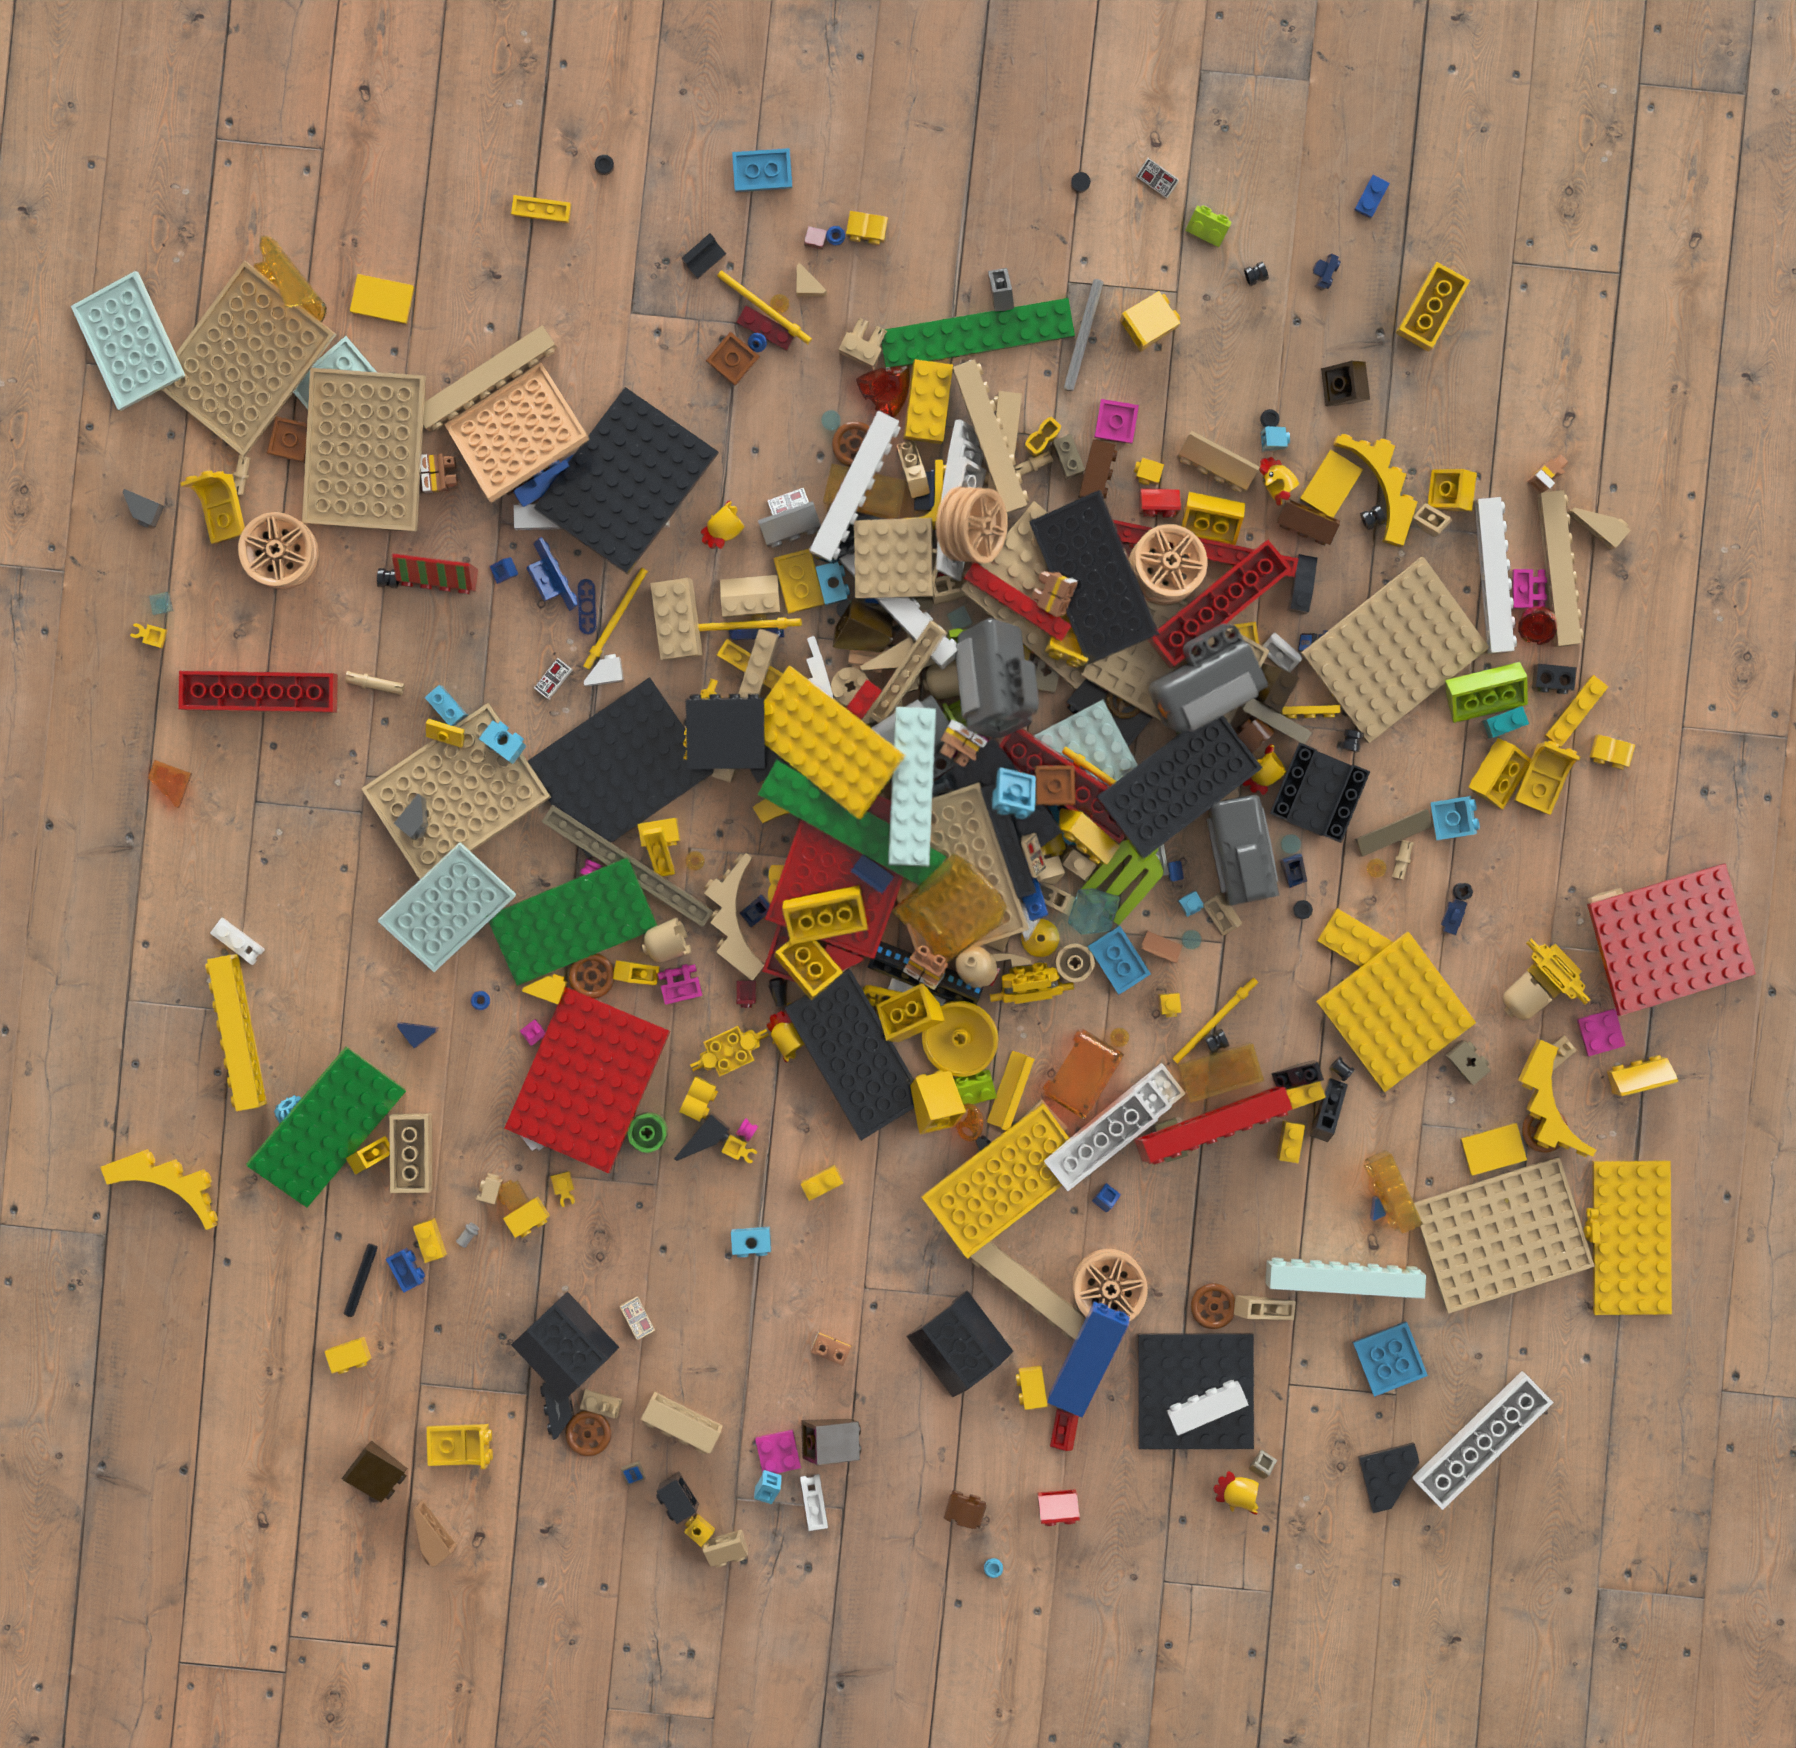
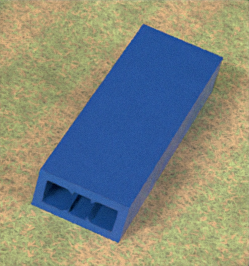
M1093 1303L1049 1392L1047 1403L1083 1418L1128 1328L1129 1316L1121 1311L1110 1309L1103 1303Z

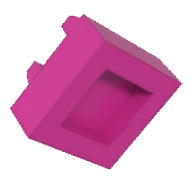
M536 1019L520 1030L531 1046L542 1039L546 1033Z

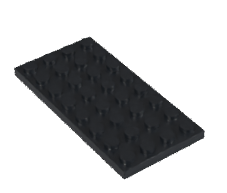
M1101 490L1029 521L1049 572H1059L1068 579L1072 578L1078 581L1073 595L1070 597L1071 600L1066 613L1084 657L1088 658L1087 665L1159 635Z
M1224 716L1192 732L1187 730L1181 732L1095 797L1142 860L1205 813L1214 803L1222 800L1262 769V766L1237 736L1238 734Z
M851 969L844 971L812 1001L807 995H804L783 1008L859 1140L862 1141L914 1109L910 1087L914 1079L893 1042L886 1041L881 1021Z

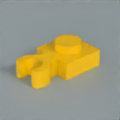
M133 624L134 627L139 628V633H131V637L137 639L144 637L142 643L163 648L168 630L147 624L145 629L140 624Z
M730 1134L721 1152L736 1160L743 1156L746 1162L752 1163L753 1160L748 1158V1153L757 1154L758 1151L754 1148H745L747 1142Z
M570 1171L550 1176L555 1195L561 1194L562 1196L560 1199L561 1206H565V1198H569L571 1203L574 1204L575 1197L570 1194V1191L575 1188Z
M1586 1208L1587 1221H1585L1583 1228L1586 1241L1600 1242L1599 1210Z

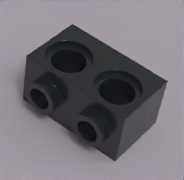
M1535 664L1532 688H1538L1537 692L1549 693L1550 689L1557 690V694H1568V691H1574L1577 667ZM1543 673L1548 676V682L1546 684L1542 683L1540 680V677ZM1562 675L1567 678L1565 686L1559 680Z

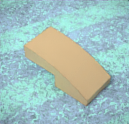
M1009 953L991 954L996 961L1010 959L1012 967L1031 964L1030 959L1020 955Z

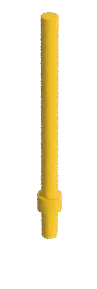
M722 270L718 273V278L789 330L788 333L793 337H798L807 345L812 341V338L801 331V327L797 324L789 322Z
M641 567L596 645L591 647L590 655L583 665L585 668L590 670L596 658L600 657L604 644L648 572L646 569Z
M782 617L777 620L698 624L699 631L776 627L778 629H787V627L802 626L801 618L787 619Z
M1066 746L1061 753L1072 759L1075 765L1078 767L1082 766L1109 786L1116 782V780L1085 760L1086 757L1080 753L1076 754Z
M1253 977L1243 988L1240 987L1236 991L1237 994L1172 1059L1178 1064L1242 999L1244 1000L1249 995L1248 993L1259 982Z

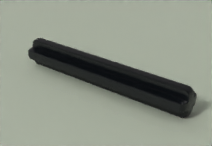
M369 1243L366 1247L344 1310V1315L348 1317H353L356 1312L378 1246Z

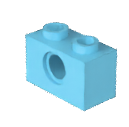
M836 562L834 564L829 563L817 566L816 571L825 606L848 600L847 595H850L848 583H843L842 577L845 576L843 565L839 566V563ZM836 578L839 581V585L836 588L829 587L828 581L830 579Z
M438 685L425 697L448 725L454 726L467 716L466 712L441 685Z
M492 720L479 739L510 763L514 764L526 748V745L523 743L524 738L516 732L513 735L507 731L509 727L501 721L497 724ZM507 736V743L500 745L501 738Z
M770 1227L732 1229V1255H737L739 1258L748 1257L750 1253H756V1256L768 1255V1252L772 1250ZM748 1238H754L757 1242V1245L755 1247H749L746 1244V1240Z

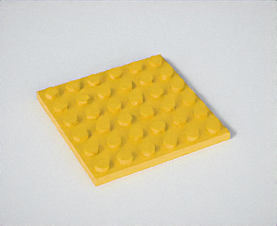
M1408 931L1316 1001L1383 1092L1388 1091L1476 1023Z

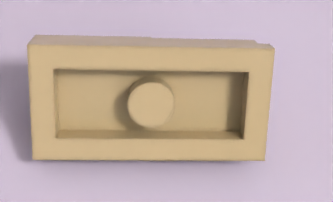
M1565 1035L1552 1044L1558 1047L1553 1070L1576 1052V1048Z
M585 1389L580 1409L617 1418L623 1399Z

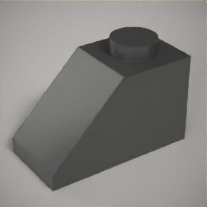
M1007 268L988 271L995 312L1014 309L1012 286Z
M124 489L123 495L132 517L138 520L137 524L149 528V525L156 527L164 506Z
M420 794L416 795L393 823L414 840L420 839L425 834L426 827L428 826L426 799Z

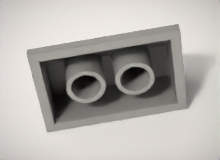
M813 501L758 520L766 545L772 548L781 546L782 541L788 539L790 542L801 538L800 535L805 533L808 535L815 534L821 528Z

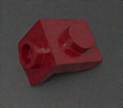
M737 980L736 1004H740V1008H752V1004H756V980Z

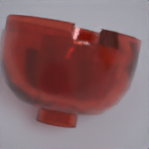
M1533 606L1522 613L1519 619L1518 632L1524 641L1542 645L1554 639L1557 631V618L1549 608Z

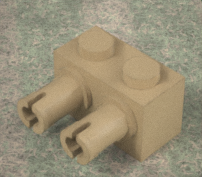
M858 318L852 333H846L839 347V354L874 370L882 353V349L879 346L887 331L883 328L881 330V327L876 326L870 340L865 341L862 337L870 323L866 320L863 323V319Z

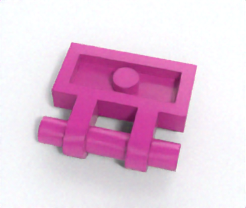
M1533 569L1512 570L1513 608H1533V601H1538V608H1545V601H1547V594H1545V584L1547 583L1545 569L1538 570V577H1533ZM1533 583L1538 584V594H1533Z
M684 964L680 968L672 970L668 968L658 973L659 980L667 979L668 984L661 986L665 1005L703 996L699 977H690V973L697 971L695 964ZM684 975L685 980L674 983L673 977Z

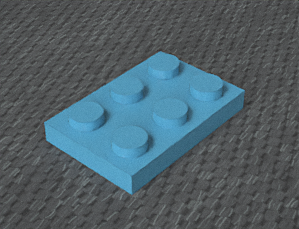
M790 148L732 152L735 192L792 188Z
M1121 926L1088 945L1089 950L1118 995L1151 975Z

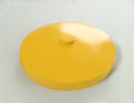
M951 1001L942 1004L940 1007L945 1021L922 1032V1044L925 1054L936 1068L943 1070V1072L951 1071L952 1076L966 1077L981 1072L991 1063L998 1049L999 1038L994 1021L985 1010L970 1002Z

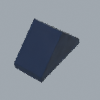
M1301 853L1280 859L1289 888L1308 882Z
M761 894L744 908L740 915L750 927H753L767 915L770 903Z
M403 1022L397 1024V1028L413 1048H417L439 1030V1027Z

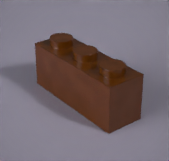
M1093 439L1078 498L1101 490L1104 499H1106L1108 488L1105 487L1106 482L1111 480L1113 469H1110L1111 462L1116 461L1118 453L1115 450V444Z
M1291 499L1285 501L1277 519V523L1280 524L1281 528L1298 531V535L1304 538L1312 537L1315 539V542L1324 546L1326 544L1331 545L1340 526V520Z

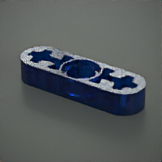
M583 579L578 583L579 629L585 635H592L597 630L596 586L590 579ZM585 583L592 586V589L588 590V596L593 595V599H581V596L586 597L585 590L582 589ZM584 602L592 603L593 609L590 612L582 610ZM582 615H593V618L589 617L590 624H593L590 631L583 628V625L587 622L586 618H582Z
M778 627L729 630V640H755L759 629L778 634V638H785L784 629H778Z

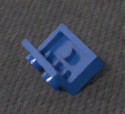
M405 1248L386 1258L403 1293L425 1282V1274L421 1267H417L415 1263L416 1257L412 1250L409 1251L408 1248Z

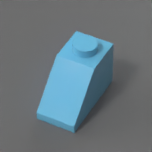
M1265 427L1260 432L1262 452L1283 450L1290 444V434L1286 432V427Z

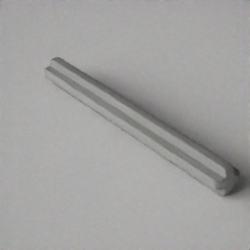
M1099 279L1093 280L1064 384V389L1068 391L1074 390L1103 286V281Z

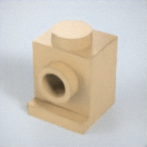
M488 1173L486 1179L481 1181L479 1191L482 1194L477 1195L476 1200L496 1204L503 1180L499 1179L498 1175Z

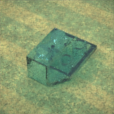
M1093 888L1078 890L1068 924L1081 935L1109 932L1121 898Z

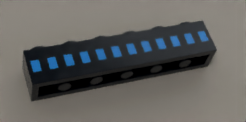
M881 941L875 958L870 959L867 968L913 987L922 983L920 982L922 975L917 980L903 971L912 953ZM948 968L935 990L925 985L933 995L950 1002L966 1001L977 1005L984 986L973 988L967 985L958 972Z

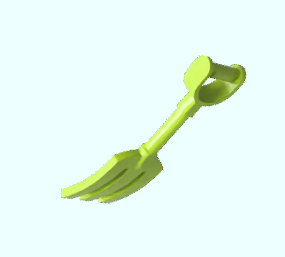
M1122 840L1119 844L1120 847L1108 865L1102 864L1078 892L1087 898L1130 854L1132 856L1131 860L1095 904L1103 912L1143 869L1147 868L1149 871L1111 918L1116 924L1120 925L1164 875L1160 860L1156 856L1158 849L1142 860L1129 841Z

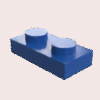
M1372 175L1354 210L1371 219L1390 183Z

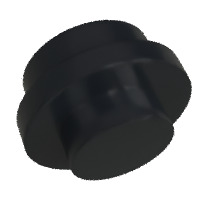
M1272 409L1265 410L1260 417L1263 427H1276L1280 420L1279 414Z

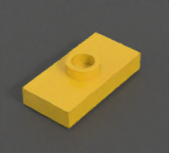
M428 719L426 722V737L462 748L464 744V729Z

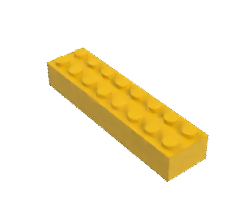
M233 954L207 959L208 963H206L205 967L207 974L211 978L209 988L211 994H214L215 999L213 1001V1009L218 1015L216 1025L222 1036L220 1046L222 1051H225L226 1056L224 1058V1066L229 1072L227 1082L229 1088H232L233 1108L235 1107L236 1111L266 1105L267 1100L239 955Z

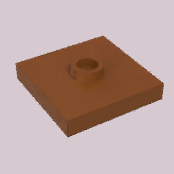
M730 331L706 359V362L731 384L736 386L760 356Z
M275 416L267 454L305 463L307 423Z
M1035 766L1036 806L1075 805L1074 766Z

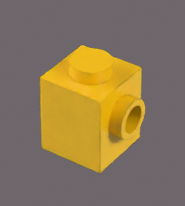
M1142 458L1140 462H1136L1133 471L1137 473L1135 479H1139L1138 482L1143 485L1149 486L1150 483L1157 485L1164 464Z
M1180 993L1158 994L1160 1014H1165L1166 1018L1177 1017V1013H1182Z
M699 1514L695 1517L691 1516L684 1524L686 1526L684 1533L700 1547L704 1545L715 1530Z

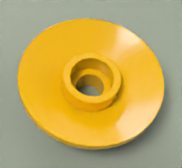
M1040 919L1029 940L1025 941L1023 933L1021 935L1024 949L1035 957H1045L1052 954L1058 947L1060 939L1056 926L1045 919ZM1040 934L1044 936V941L1042 942L1037 940V936Z

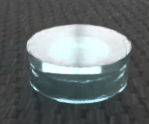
M828 410L822 415L821 421L824 428L835 430L839 427L841 419L836 411Z
M1289 834L1281 840V848L1286 853H1296L1301 847V841L1296 835Z
M1188 930L1182 936V943L1188 949H1196L1201 944V935L1195 930Z

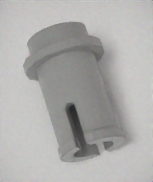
M474 1223L466 1224V1229L456 1240L460 1246L466 1248L472 1238L479 1234V1228Z

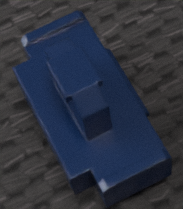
M1332 253L1327 256L1326 262L1320 259L1313 267V274L1319 277L1314 287L1320 290L1330 288L1333 282L1331 278L1333 272L1337 271L1341 263L1338 260L1339 257Z
M1454 898L1453 903L1448 902L1441 925L1444 926L1442 931L1453 935L1457 934L1465 914L1467 902Z

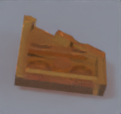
M154 760L148 778L168 797L175 807L180 808L192 773Z

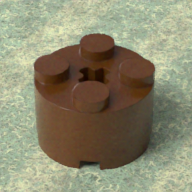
M1253 715L1249 718L1250 720H1245L1235 730L1238 734L1237 736L1251 753L1275 733L1269 724Z
M952 1490L943 1518L951 1522V1519H954L957 1522L956 1525L970 1529L978 1527L980 1529L987 1505L979 1496L970 1494L967 1497L963 1496L962 1492Z

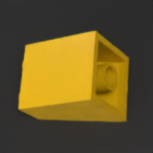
M1159 291L1123 312L1119 320L1140 352L1180 325L1179 320L1181 318L1176 310H1171L1168 298L1165 294L1161 295Z
M939 1070L932 1075L926 1076V1074H921L915 1077L910 1087L920 1135L955 1127L966 1111L951 1071L943 1072V1070Z

